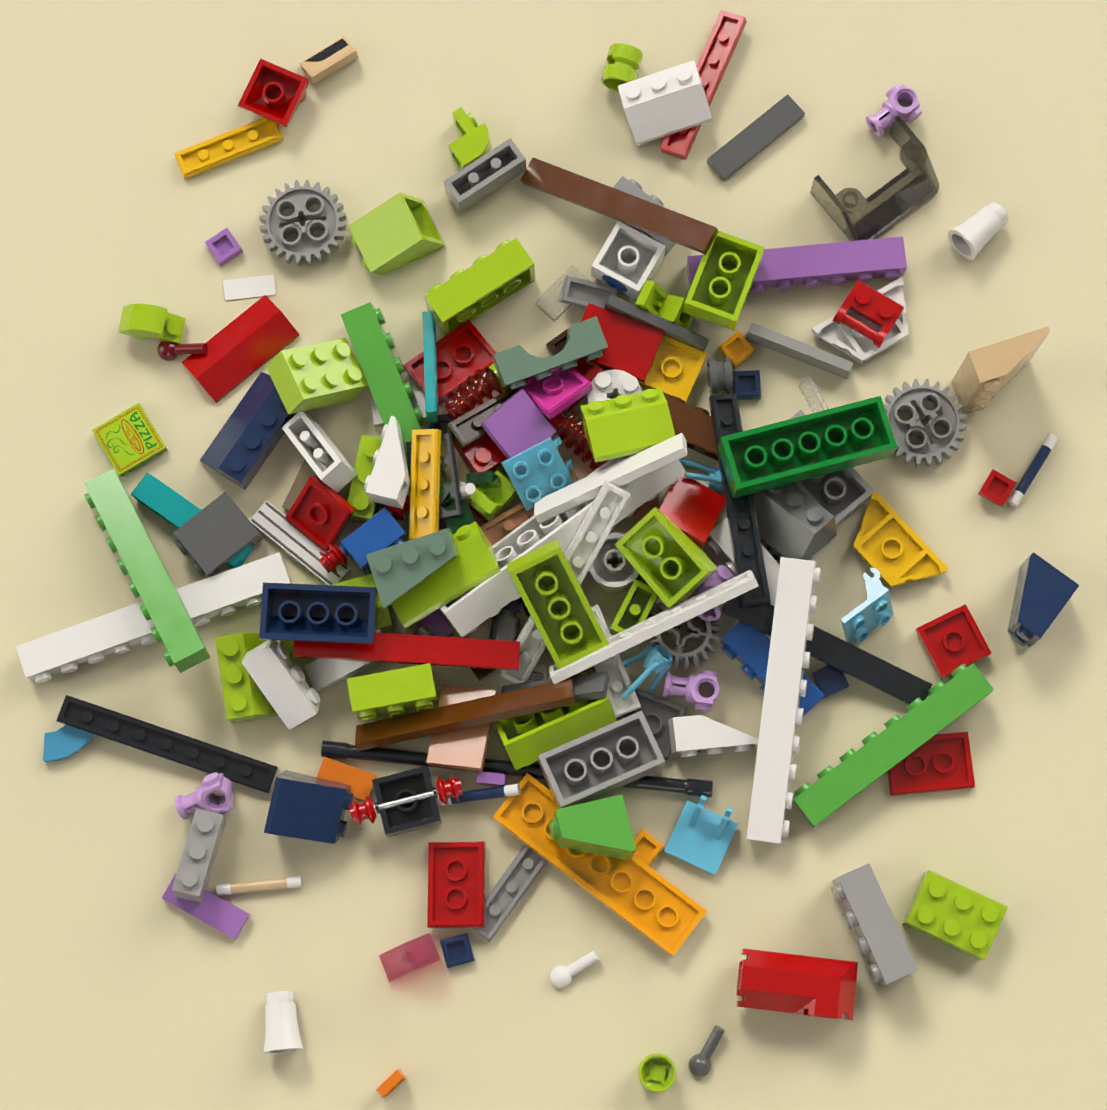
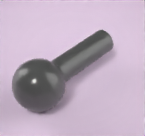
M714 1026L700 1054L692 1056L689 1060V1070L696 1077H704L711 1070L710 1058L725 1032L720 1026Z

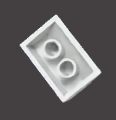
M694 60L618 86L623 108L637 146L713 121L702 80Z

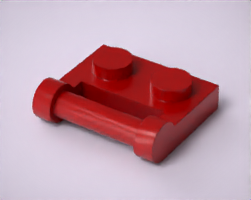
M857 280L832 321L839 325L842 323L873 341V345L880 348L904 310V307ZM849 309L881 327L880 332L847 314Z

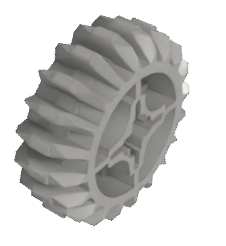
M661 602L657 604L660 612L670 609ZM653 610L650 612L651 617L659 614ZM699 617L705 627V632H701L700 629L695 628L691 624L689 619L686 621L685 627H687L686 631L690 635L686 634L681 644H679V632L675 629L678 628L680 630L683 623L665 631L666 635L672 636L675 640L674 651L665 645L660 634L652 637L655 640L650 641L648 645L651 644L653 647L661 645L667 649L674 660L672 667L675 669L678 667L679 661H683V668L688 669L689 660H692L693 665L698 667L700 664L698 656L707 661L709 656L705 650L711 653L715 652L716 648L710 642H719L720 637L712 633L719 632L720 626L711 625L717 620L706 621ZM704 641L696 650L682 653L687 642Z

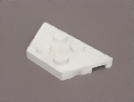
M900 277L878 290L881 294L904 307V310L880 348L874 346L873 341L842 323L839 325L832 321L834 316L813 327L812 333L861 364L900 342L909 334L905 314L906 303L903 294V279ZM849 309L847 314L880 332L881 327Z

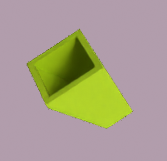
M400 192L348 226L352 233L351 240L360 249L363 256V265L369 272L379 275H385L446 246L424 201Z

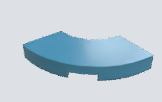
M68 725L63 726L57 731L45 733L43 761L54 762L71 757L78 753L95 735Z

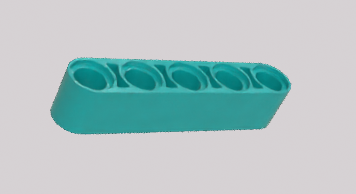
M149 473L144 475L130 494L177 529L201 511L200 508ZM249 544L229 560L227 564L232 568L242 566L254 550V547Z

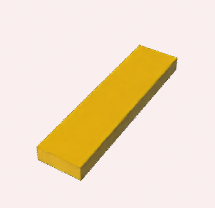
M261 118L175 152L174 155L184 179H188L281 142L283 137L277 123Z
M439 429L412 430L409 540L439 530L441 430Z

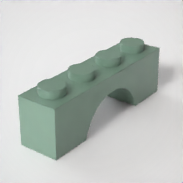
M597 316L571 325L568 328L567 342L563 350L554 356L546 358L536 357L518 345L494 354L492 361L502 387L510 386L511 390H515L527 385L525 381L527 379L536 377L537 381L552 376L551 370L559 367L562 368V371L578 366L577 361L583 358H587L588 362L603 356L602 351H605L608 345Z

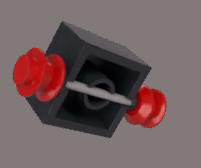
M423 766L372 779L377 799L375 806L373 800L365 796L364 803L359 804L353 799L354 805L349 806L353 823L358 822L360 827H362L363 820L369 819L373 824L377 817V811V814L380 813L385 835L392 837L442 824L436 800L438 798L437 795H439L440 801L447 805L448 798L454 797L459 802L458 796L463 795L460 778L454 779L453 774H451L450 780L445 782L439 777L436 782V790L432 784L429 768Z

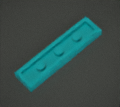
M427 311L422 312L425 413L428 423H435L439 420L436 323L434 313Z

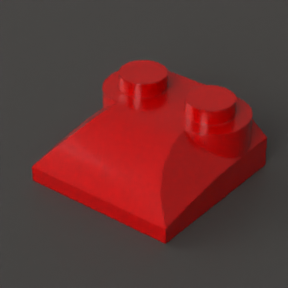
M260 59L238 103V107L287 127L298 105L306 98V89L310 83L309 79Z

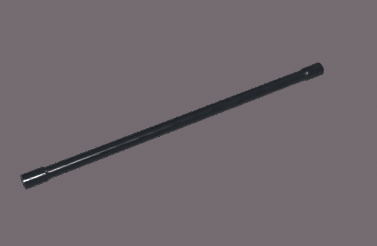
M325 740L322 742L321 757L434 767L428 766L426 763L427 752L379 747L358 751L355 745ZM485 759L483 772L522 777L528 773L533 778L545 779L539 764H531L515 770L511 761ZM645 776L622 787L684 793L700 797L704 795L711 798L713 781Z

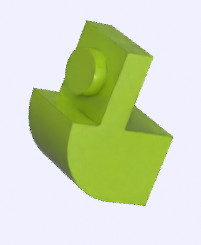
M460 107L452 113L453 121L463 136L449 144V151L460 170L489 152L490 141L486 124L483 123L478 126L472 114H466L463 108Z
M645 281L635 303L638 307L688 330L695 317L683 312L686 298L667 294L655 281Z
M141 303L123 306L118 332L140 340L155 338L161 341L181 344L186 318L169 313L167 308Z
M497 470L483 487L476 488L475 492L469 495L472 499L470 505L488 521H491L498 517L513 502L518 493L507 472Z

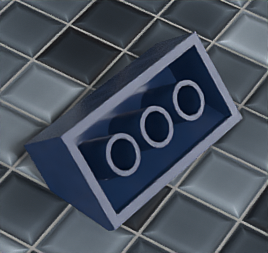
M263 372L259 374L200 459L202 463L244 490L249 486L285 432L282 427L297 414L287 413L269 374Z
M263 582L259 639L373 644L378 617V590L376 587Z

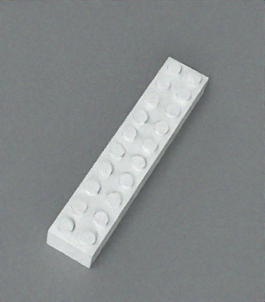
M635 454L610 459L590 475ZM677 460L621 486L620 488L629 492L631 496L614 525L622 519L633 515L635 510L645 502L656 498L658 493L664 488L675 484L686 473L681 462ZM594 499L543 523H538L535 517L532 516L493 545L501 572L439 608L461 637L474 632L482 622L489 617L497 615L501 608L521 597L508 572L507 563L556 539L565 553Z

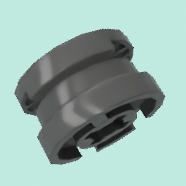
M725 357L723 364L721 360L716 361L715 358L707 359V367H709L707 372L708 386L711 387V390H709L710 396L724 393V391H727L728 394H733L730 357Z

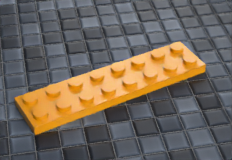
M527 773L519 783L521 794L509 796L492 819L673 957L707 910L635 855H633L632 859L622 860L559 847L557 840H552L549 830L550 819L553 818L555 810L559 809L552 792Z

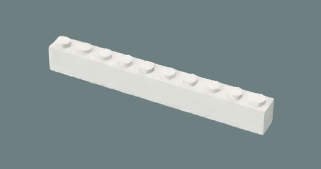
M279 552L176 590L194 626H201L210 622L209 618L220 614V617H226L234 614L236 608L244 605L250 608L261 604L263 582L292 584L284 559ZM143 601L16 646L25 677L30 681L42 683L52 678L51 675L62 671L63 674L77 670L78 665L85 662L95 664L105 659L104 656L114 652L115 655L130 651V646L138 643L148 645L155 642L156 639L151 631L155 625L152 619L146 620L140 609V606L144 604Z
M785 557L780 559L746 838L750 840L781 844L783 837L788 838L790 821L785 820L786 809H792L793 792H789L790 781H795L797 764H792L793 753H798L800 746V736L795 735L797 725H802L804 708H799L800 696L805 697L807 680H802L804 668L809 669L811 654L806 652L807 640L812 641L814 624H810L809 620L810 612L815 613L817 606V596L813 595L814 584L819 585L821 568L816 567V561Z

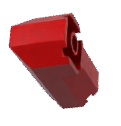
M742 949L741 955H745L746 960L739 963L736 995L742 996V1001H736V1007L801 1014L802 1009H804L803 1015L843 1019L844 1014V1020H853L858 962Z

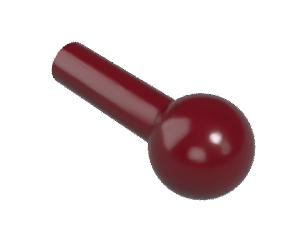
M161 341L157 351L163 360L171 361L178 355L206 354L207 344H176L169 341Z

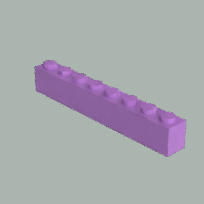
M903 237L765 249L750 292L759 293L765 291L766 288L777 287V290H789L797 285H804L805 288H814L819 286L820 283L843 285L847 281L852 280L868 283L873 281L874 278H884L887 281L897 280L900 276H904L907 269ZM703 255L687 257L689 290Z

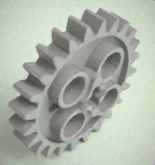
M295 180L294 188H290L285 183V191L282 193L276 188L277 197L268 196L267 199L270 206H262L263 212L267 214L259 216L261 223H264V225L259 227L261 233L265 234L262 237L264 243H270L268 245L270 252L277 250L276 257L278 259L286 255L285 260L287 264H290L293 258L296 259L298 266L302 264V260H306L308 265L311 266L312 258H316L319 263H322L321 255L325 254L331 257L329 249L334 248L338 250L339 245L336 240L345 239L344 235L340 232L347 230L346 224L342 222L347 219L346 213L341 212L344 209L343 204L337 203V194L329 196L330 189L328 186L321 191L320 182L311 187L309 180L305 181L304 186H300L298 180ZM318 204L321 206L317 212L308 211L311 205ZM285 209L295 210L291 216L285 217L281 215ZM301 220H306L305 226H300ZM322 229L325 231L324 235L319 238L312 236L315 230ZM289 234L298 235V238L293 242L285 240Z
M914 379L912 387L905 381L902 384L903 391L895 387L892 391L894 397L887 394L885 398L889 405L884 404L898 447L894 458L897 459L901 455L905 456L904 464L906 465L910 459H914L915 467L919 466L921 460H924L927 467H930L932 459L937 464H940L942 462V455L949 459L952 455L950 449L957 451L960 447L956 441L962 442L965 438L964 435L959 433L967 429V425L960 423L967 417V414H959L964 405H955L954 401L958 395L955 394L949 397L947 395L949 387H946L943 391L939 390L940 382L938 381L933 387L929 385V379L925 380L923 386H920L918 380ZM926 400L933 402L935 410H926L922 402ZM912 401L915 402L917 406L916 409L913 407V405H911ZM906 411L911 419L909 421H902L899 419L897 412ZM919 418H920L921 422H924V421L927 422V425L925 426V428H924L923 424H919V425L917 424V421H918ZM935 425H942L947 433L945 435H938L933 427ZM910 435H917L921 439L922 444L918 446L913 445L908 437ZM928 437L933 441L932 445L929 444Z

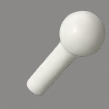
M459 481L461 501L468 500L469 495L475 492L474 484H466ZM450 494L451 500H454V495Z
M593 950L567 967L564 965L554 967L550 972L551 983L557 988L567 987L572 981V976L600 960L597 952Z

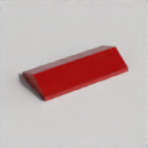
M264 295L206 342V354H191L182 361V364L217 403L300 335L282 311Z

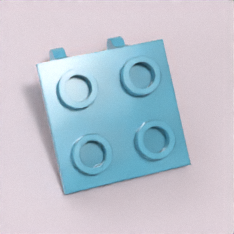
M559 436L554 437V441L550 437L501 462L526 511L533 508L535 502L539 501L540 498L574 483L570 475V469L574 466L572 460H567L566 464H564L558 452V446L562 443Z
M870 568L871 573L874 575L872 578L866 573L863 574L868 600L841 619L846 642L852 645L856 642L864 641L872 630L887 624L892 615H894L889 590L882 585L880 572L876 568Z
M702 795L698 804L686 801L664 852L716 875L738 823L729 819L733 811L730 807L727 808L723 817L703 808L707 797Z

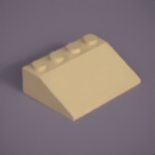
M1049 326L969 351L951 381L954 391L958 395L959 404L964 405L961 409L962 412L969 409L971 412H977L986 408V404L1031 361L1050 333Z

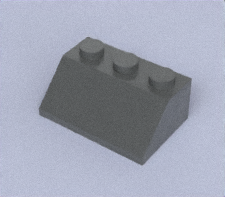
M790 483L753 493L760 539L781 557L809 560L837 535L835 516L794 484Z

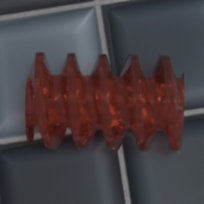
M480 369L475 370L477 380L468 376L466 378L468 386L459 383L458 389L460 393L451 389L449 391L451 400L445 396L441 397L443 407L453 420L466 414L467 411L475 409L476 404L482 405L485 403V397L489 400L494 398L492 391H496L499 394L503 393L498 383L486 370L485 372Z
M575 410L561 424L557 436L560 437L561 441L566 440L565 447L567 449L575 446L573 450L575 456L583 453L581 461L583 463L591 461L589 467L591 470H595L602 466L605 461L595 463L584 432L583 419L575 420L578 413Z

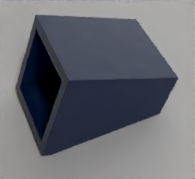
M1034 552L1020 566L1008 626V632L1012 634L1011 638L1021 646L1028 645L1029 647L1041 639L1079 587V584Z
M285 770L276 777L264 833L335 844L340 837L344 838L348 821H344L345 811L349 810V806H352L354 794L350 793L351 785Z

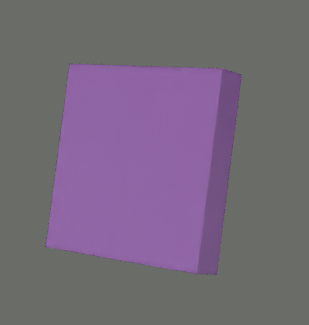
M523 389L518 390L480 424L507 459L550 438L556 432Z

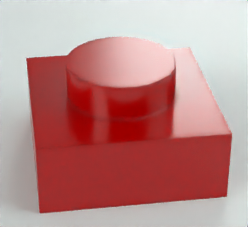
M992 469L978 495L1002 508L1017 482Z

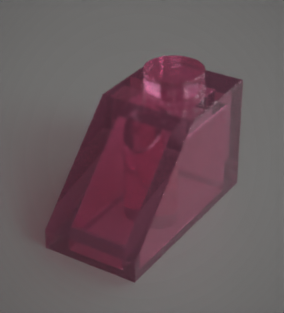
M431 933L410 940L379 955L389 982L442 961Z

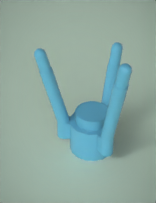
M683 458L679 459L681 464L709 473V475L686 473V478L707 481L708 488L720 495L724 494L720 469Z
M649 644L643 651L623 661L624 667H627L644 657L643 665L646 668L622 695L623 700L627 699L651 673L655 674L658 672L647 690L648 693L652 694L665 672L672 666V656L667 649L661 645L653 647Z

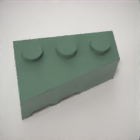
M451 528L366 554L383 609L390 606L459 555Z

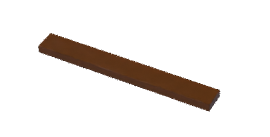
M534 157L521 178L522 183L705 255L718 233V229L712 225Z
M572 678L556 684L551 682L356 725L355 746L358 751L573 705L575 704L574 683Z

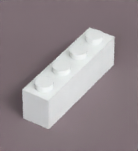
M725 518L711 530L707 538L709 541L707 546L716 556L720 554L726 560L725 566L736 577L728 519ZM762 545L771 600L770 604L775 606L780 565Z

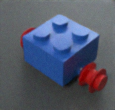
M407 494L403 509L386 505L387 510L384 507L342 540L340 549L336 545L329 544L330 551L327 554L319 552L322 558L318 561L328 573L333 570L337 574L336 567L338 565L347 566L345 555H348L364 575L372 574L366 554L408 541L405 531L393 516L396 519L405 520L403 514L407 510L410 511V496Z

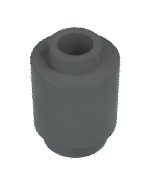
M501 610L499 614L493 616L490 640H517L521 619L515 617L516 612Z

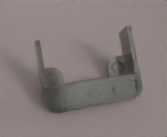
M899 115L894 118L889 135L901 148L899 157L907 169L868 198H865L855 188H845L835 195L819 175L814 177L810 193L850 241L880 239L931 201L939 190V181L925 146Z

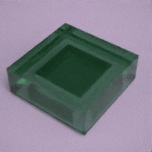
M492 471L467 473L466 484L472 483L475 485V488L501 487V478Z

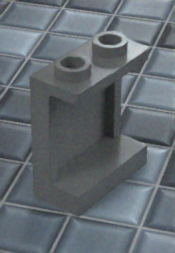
M226 491L173 532L178 538L175 545L184 556L188 553L191 554L195 559L191 564L201 577L204 574H207L208 577L214 576L213 573L249 544L253 543L255 546L263 539Z

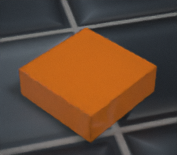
M397 1069L376 1090L382 1097H387L406 1079V1075L400 1069Z

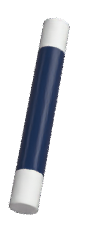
M1048 434L1007 501L1011 506L1017 507L1058 441L1055 435Z
M519 784L463 791V795L458 796L459 802L454 797L448 798L447 805L520 795L521 789ZM437 795V796H438V798H437V803H438V805H439V806H445V804L440 801L439 795Z

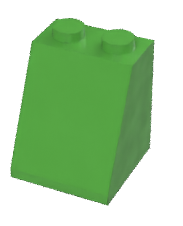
M622 794L556 809L553 818L550 819L549 830L552 840H557L558 846L561 848L622 860L632 859L636 852Z

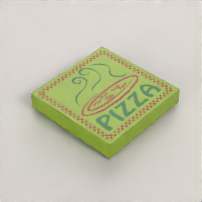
M140 403L135 404L92 430L120 477L168 450Z

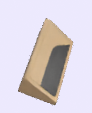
M343 36L299 64L313 85L356 60L358 55L356 49Z

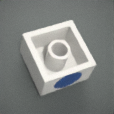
M618 221L591 266V276L611 287L618 288V291L637 300L645 281L651 280L663 260L665 245Z

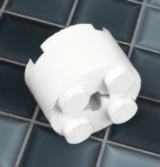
M607 370L598 373L591 382L593 390L587 393V404L593 401L609 400L620 395L641 393L642 390L637 378L622 370Z
M609 533L588 571V576L594 586L608 593L624 592L631 588L635 579L638 580L640 577L637 570L615 546L625 534ZM612 558H617V563H620L617 568H612V565L609 564Z

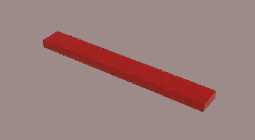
M376 632L373 644L294 641L293 657L416 665L430 663L432 666L514 671L519 670L520 641Z

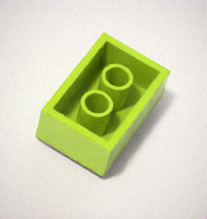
M718 230L707 254H703L685 300L683 312L735 331L763 258L765 247Z
M346 338L282 350L266 366L288 414L351 401L368 386Z
M430 663L347 678L352 712L357 719L362 718V722L378 720V715L390 713V717L407 714L406 710L417 708L418 712L433 709L434 705L439 702L434 671Z
M928 870L924 872L902 924L978 960H985L1008 906Z

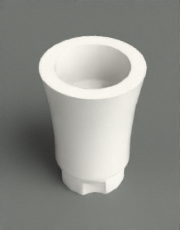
M990 202L962 224L949 230V241L961 256L968 260H973L982 248L1009 221L1008 214L1001 205Z
M293 991L267 993V1005L264 1006L265 1041L263 1053L274 1054L303 1050Z

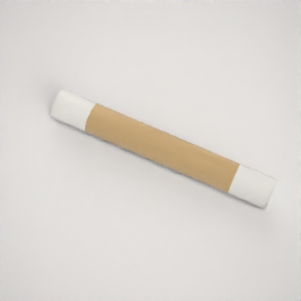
M294 876L216 885L217 896L298 888L302 887V877Z

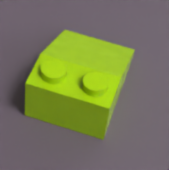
M656 507L615 544L668 608L682 603L718 570L702 549Z

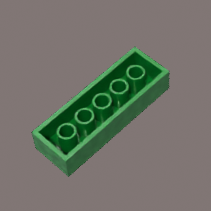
M881 396L723 436L717 445L733 498L892 457L898 448Z

